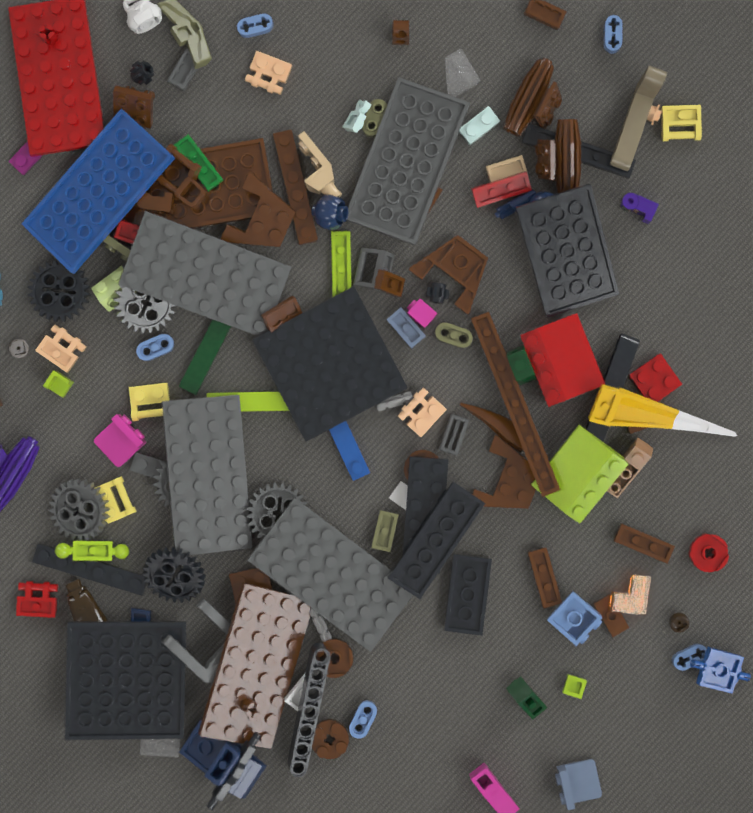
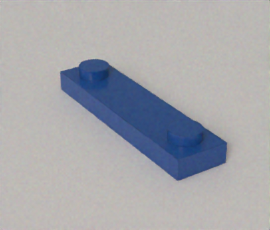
M345 421L330 429L329 431L352 480H357L369 474L370 471L347 422Z

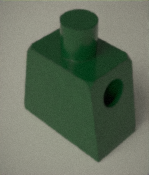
M524 345L507 352V359L519 385L537 379Z

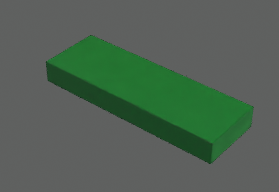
M189 134L174 144L177 147L176 150L194 164L198 163L202 167L198 179L208 192L224 181Z

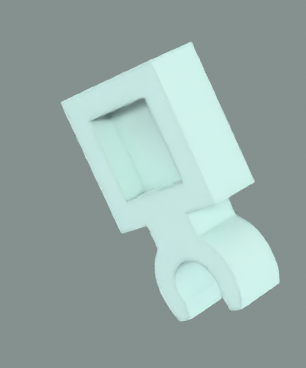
M359 100L355 111L350 112L343 128L347 131L358 133L364 125L365 113L370 109L371 104L366 100L364 102Z

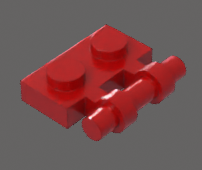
M33 581L19 582L18 590H25V596H17L16 616L56 617L57 597H50V592H58V584H51V582H44L42 584L34 583ZM33 591H42V597L33 596Z

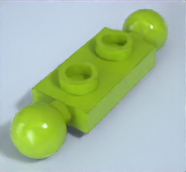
M73 541V547L66 543L58 544L55 548V554L59 558H66L72 555V561H112V555H115L118 559H125L129 555V548L125 544H119L112 548L113 541Z

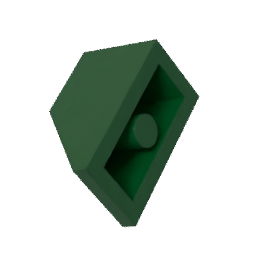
M521 676L512 681L506 688L532 720L547 708Z

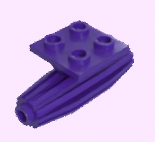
M30 436L27 439L23 437L8 455L2 448V445H0V512L15 496L31 470L40 448L37 445L38 441Z

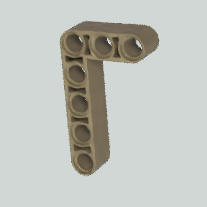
M648 65L641 76L610 161L611 166L627 172L630 169L653 100L665 81L666 71Z

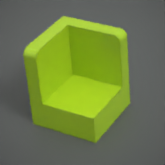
M53 370L43 387L52 390L64 398L74 381L59 371Z

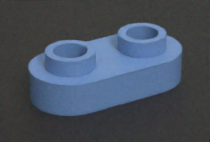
M160 334L138 345L136 349L137 356L144 361H150L173 350L174 340L167 334ZM163 341L168 342V346L165 348L162 347ZM146 348L150 349L149 355L144 354Z
M365 700L361 702L353 716L349 731L354 738L360 739L365 737L376 717L377 707L372 701ZM370 707L371 711L365 713L364 708ZM360 724L363 728L361 730H357L355 726Z

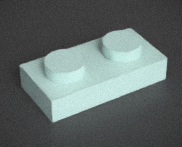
M488 106L464 124L460 129V134L471 145L499 124L500 120Z

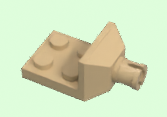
M305 131L298 136L299 148L305 156L309 155L311 157V163L317 170L304 180L307 190L317 194L322 193L324 195L340 197L342 193L334 185L330 162Z

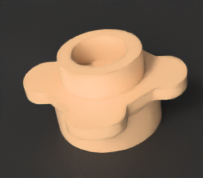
M659 104L657 107L651 106L647 118L648 121L652 122L651 125L660 119L662 111L659 110Z

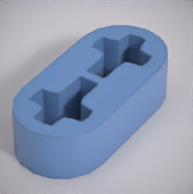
M268 14L243 18L237 24V30L244 38L268 33L273 28L272 18ZM264 19L266 20V22H270L267 23V27L263 28V25H259L262 24V20ZM244 24H247V26L250 27L248 28V32H245L244 29H242L244 28Z
M611 15L604 23V49L608 53H616L622 46V20L616 15ZM611 21H614V24L617 25L614 32H612V26L608 25ZM612 37H614V43H617L614 48H612L611 44H608Z
M693 644L675 653L672 657V664L678 670H687L691 668L690 663H692V659L702 662L707 649L701 644ZM697 648L703 650L701 657L697 655L691 657V655L696 653ZM679 657H682L683 659L687 657L689 658L684 661L683 666L677 664V662H679Z

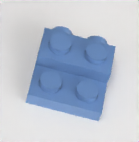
M572 591L547 618V621L577 646L579 643L583 644L588 639V633L592 629L596 630L601 625L602 615Z

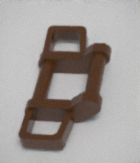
M171 143L166 150L190 169V171L178 188L162 175L156 181L173 193L177 200H181L190 208L196 209L207 195L206 191L196 182L202 167L198 163L194 164L176 150L177 147ZM194 184L201 193L193 203H190L183 196Z

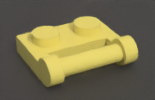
M701 105L661 107L662 141H669V139L701 140ZM669 126H694V131L669 132Z
M168 383L129 387L132 421L163 416L162 408L138 411V406L170 401Z
M122 476L98 486L101 487L99 493H105L103 500H109L105 504V507L110 508L106 512L110 518L105 519L108 524L137 512L135 506L133 507L123 485L124 480ZM116 486L125 510L122 512L111 487Z

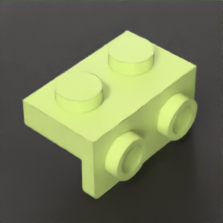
M122 266L91 288L99 302L109 312L114 309V305L118 304L113 298L119 297L114 291H121L122 289L118 285L124 270Z

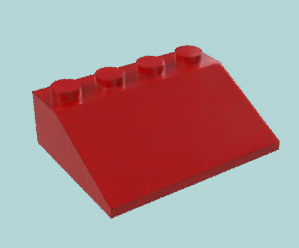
M577 313L520 335L548 407L601 387L602 384L606 385Z

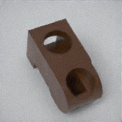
M393 20L392 45H409V20Z
M145 192L137 201V205L143 211L173 215L175 197L170 192H165L164 197L151 196Z

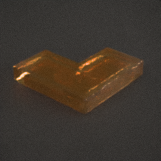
M631 574L629 593L611 591L609 611L646 615L651 577Z

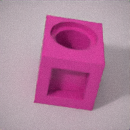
M422 299L418 301L413 300L407 307L409 310L407 315L423 329L437 315V312Z

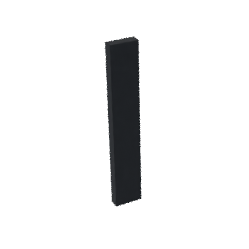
M529 124L526 127L521 143L535 147L538 144V139L555 141L556 133ZM581 141V163L627 179L630 178L636 162L635 159H633L627 172L610 165L613 152Z

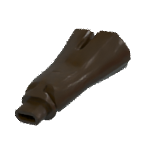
M80 579L65 585L68 590L66 595L69 596L67 597L68 605L74 621H108L86 586H82Z

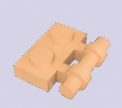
M256 51L250 66V70L256 72L254 76L247 74L245 81L251 83V86L256 88L259 86L267 89L269 93L273 94L275 92L281 95L283 87L278 86L277 83L279 81L286 84L292 64ZM262 75H264L266 77L272 78V80L270 82H267L265 80H262L261 78Z
M54 325L51 328V331L56 334L52 339L46 335L35 351L68 373L79 358L73 353L75 349L83 352L87 346L81 343L79 338H74L68 334L67 330L63 327L60 328ZM64 339L70 345L68 348H65L59 342Z
M422 388L419 393L416 392L413 395L414 398L407 406L404 405L402 407V411L398 415L402 421L409 416L411 419L406 424L420 437L447 410L433 396L426 401L424 397L429 392L425 388ZM420 403L423 406L415 414L413 409Z

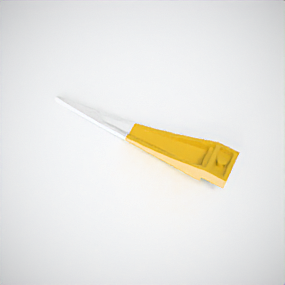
M603 384L588 417L589 421L606 426L664 428L737 436L734 431L623 388L618 389Z

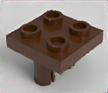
M115 86L113 90L114 116L122 108L140 126L151 129L155 94L152 91L148 94V90L144 92L136 91L134 87L130 89V86L125 88Z

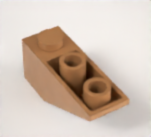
M638 437L623 455L628 462V466L607 492L616 498L621 495L652 457L653 448Z

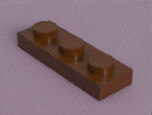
M621 523L613 540L668 564L675 546Z
M547 547L527 552L543 608L561 604L562 600Z

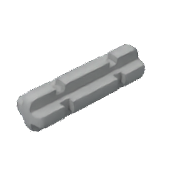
M408 391L403 393L404 395H394L377 404L378 411L386 410V407L390 409L403 405L404 402L408 404L413 399L412 393Z
M310 608L309 614L313 617L312 620L318 633L321 634L319 636L322 642L332 639L330 632L327 631L328 628L323 617Z

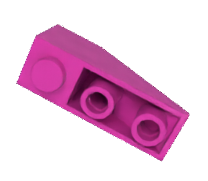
M485 762L469 774L471 781L497 813H516L520 809Z

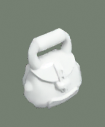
M136 0L123 1V7L128 17V27L135 33H144L161 22V9L149 0H140L138 2H135Z

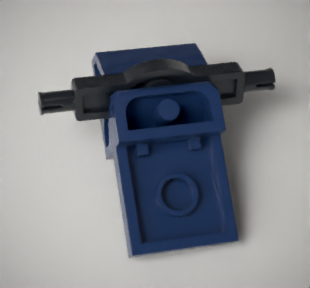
M200 720L179 753L203 771L205 777L216 785L212 791L213 796L206 805L208 809L214 810L218 801L222 802L228 792L241 799L246 798L267 765L253 755L256 750L255 745L262 737L261 734L255 731L249 741L246 740L243 746L230 741L202 737L198 734L202 722Z

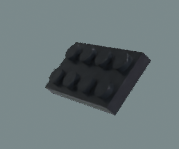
M453 554L444 631L483 636L492 564L491 558Z

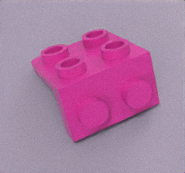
M116 414L111 419L113 422L94 439V443L115 466L121 467L147 442L143 439L145 437L139 429L135 430L130 425L132 422L126 415Z

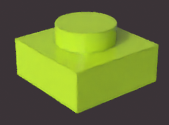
M567 674L562 693L582 699L587 680Z

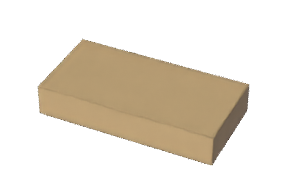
M522 155L485 167L490 182L520 172H527Z

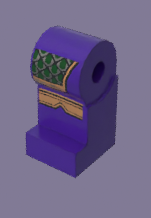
M627 193L620 202L622 210L643 216L642 222L646 224L652 221L659 205L635 193Z

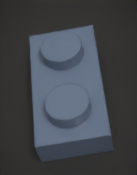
M401 307L386 319L411 349L426 337Z

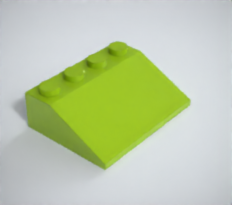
M578 425L549 461L561 490L545 497L580 524L628 466V462L622 455L581 425ZM534 480L531 485L540 492L537 482Z

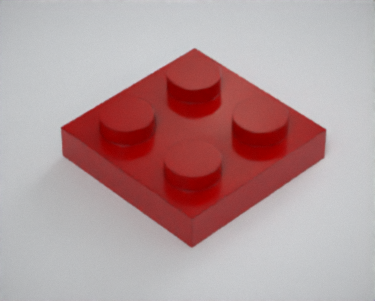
M661 353L628 375L643 397L656 402L683 385Z

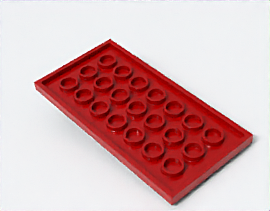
M52 0L8 7L30 156L34 157L87 148L104 129L86 1Z

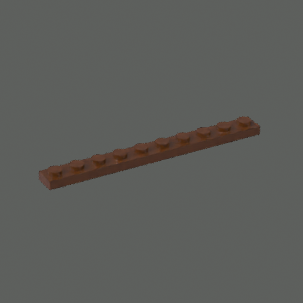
M486 312L471 318L542 497L560 491L561 489L515 379L490 313Z

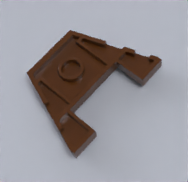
M249 171L242 189L259 195L258 204L246 231L227 224L220 240L230 243L280 247L293 219L295 210Z
M457 235L411 266L409 271L423 280L434 265L465 288V291L454 305L468 315L488 257Z
M494 435L489 452L507 458L493 495L476 489L473 490L472 494L486 503L483 507L529 509L536 491L531 485L535 477L529 462L501 438Z

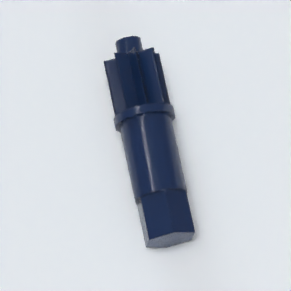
M532 189L496 209L497 212L494 213L495 217L504 219L514 214L516 211L515 207L529 203L536 192Z

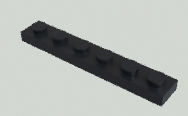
M40 543L37 544L32 560L33 563L141 596H143L147 582H144L146 576L99 561H72V555L66 558H59L55 554V548Z

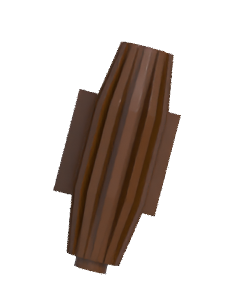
M537 59L523 78L510 104L503 129L508 133L520 136L533 118L538 121L543 129H546L547 125L552 123L553 113L556 108L560 107L562 98L557 82L553 81L551 87L548 88L554 70L552 61L549 59Z
M558 119L555 141L538 139V144L535 146V152L538 155L535 171L538 178L554 180L555 176L557 193L579 187L581 178V138L577 119Z

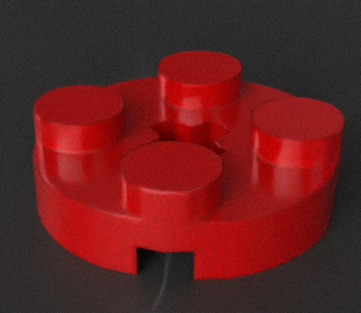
M702 534L695 538L691 543L688 554L693 565L704 572L721 570L729 559L727 543L721 537L714 534ZM712 548L713 557L708 556L706 558L705 550Z

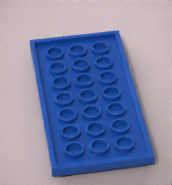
M121 108L23 221L22 225L71 273L75 274L172 163L175 157Z

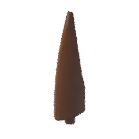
M460 403L461 407L484 422L509 446L519 452L523 450L511 419L477 406Z

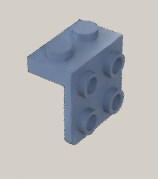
M593 759L556 766L558 773L555 774L557 786L560 785L562 793H559L561 804H565L567 810L575 809L574 803L602 796L596 764Z

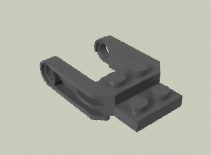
M202 599L196 606L227 636L230 623L205 599ZM170 635L162 641L205 683L214 681L225 642L203 667Z

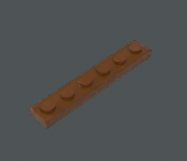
M292 129L274 133L273 136L290 207L295 210L293 220L299 245L316 242L318 238Z

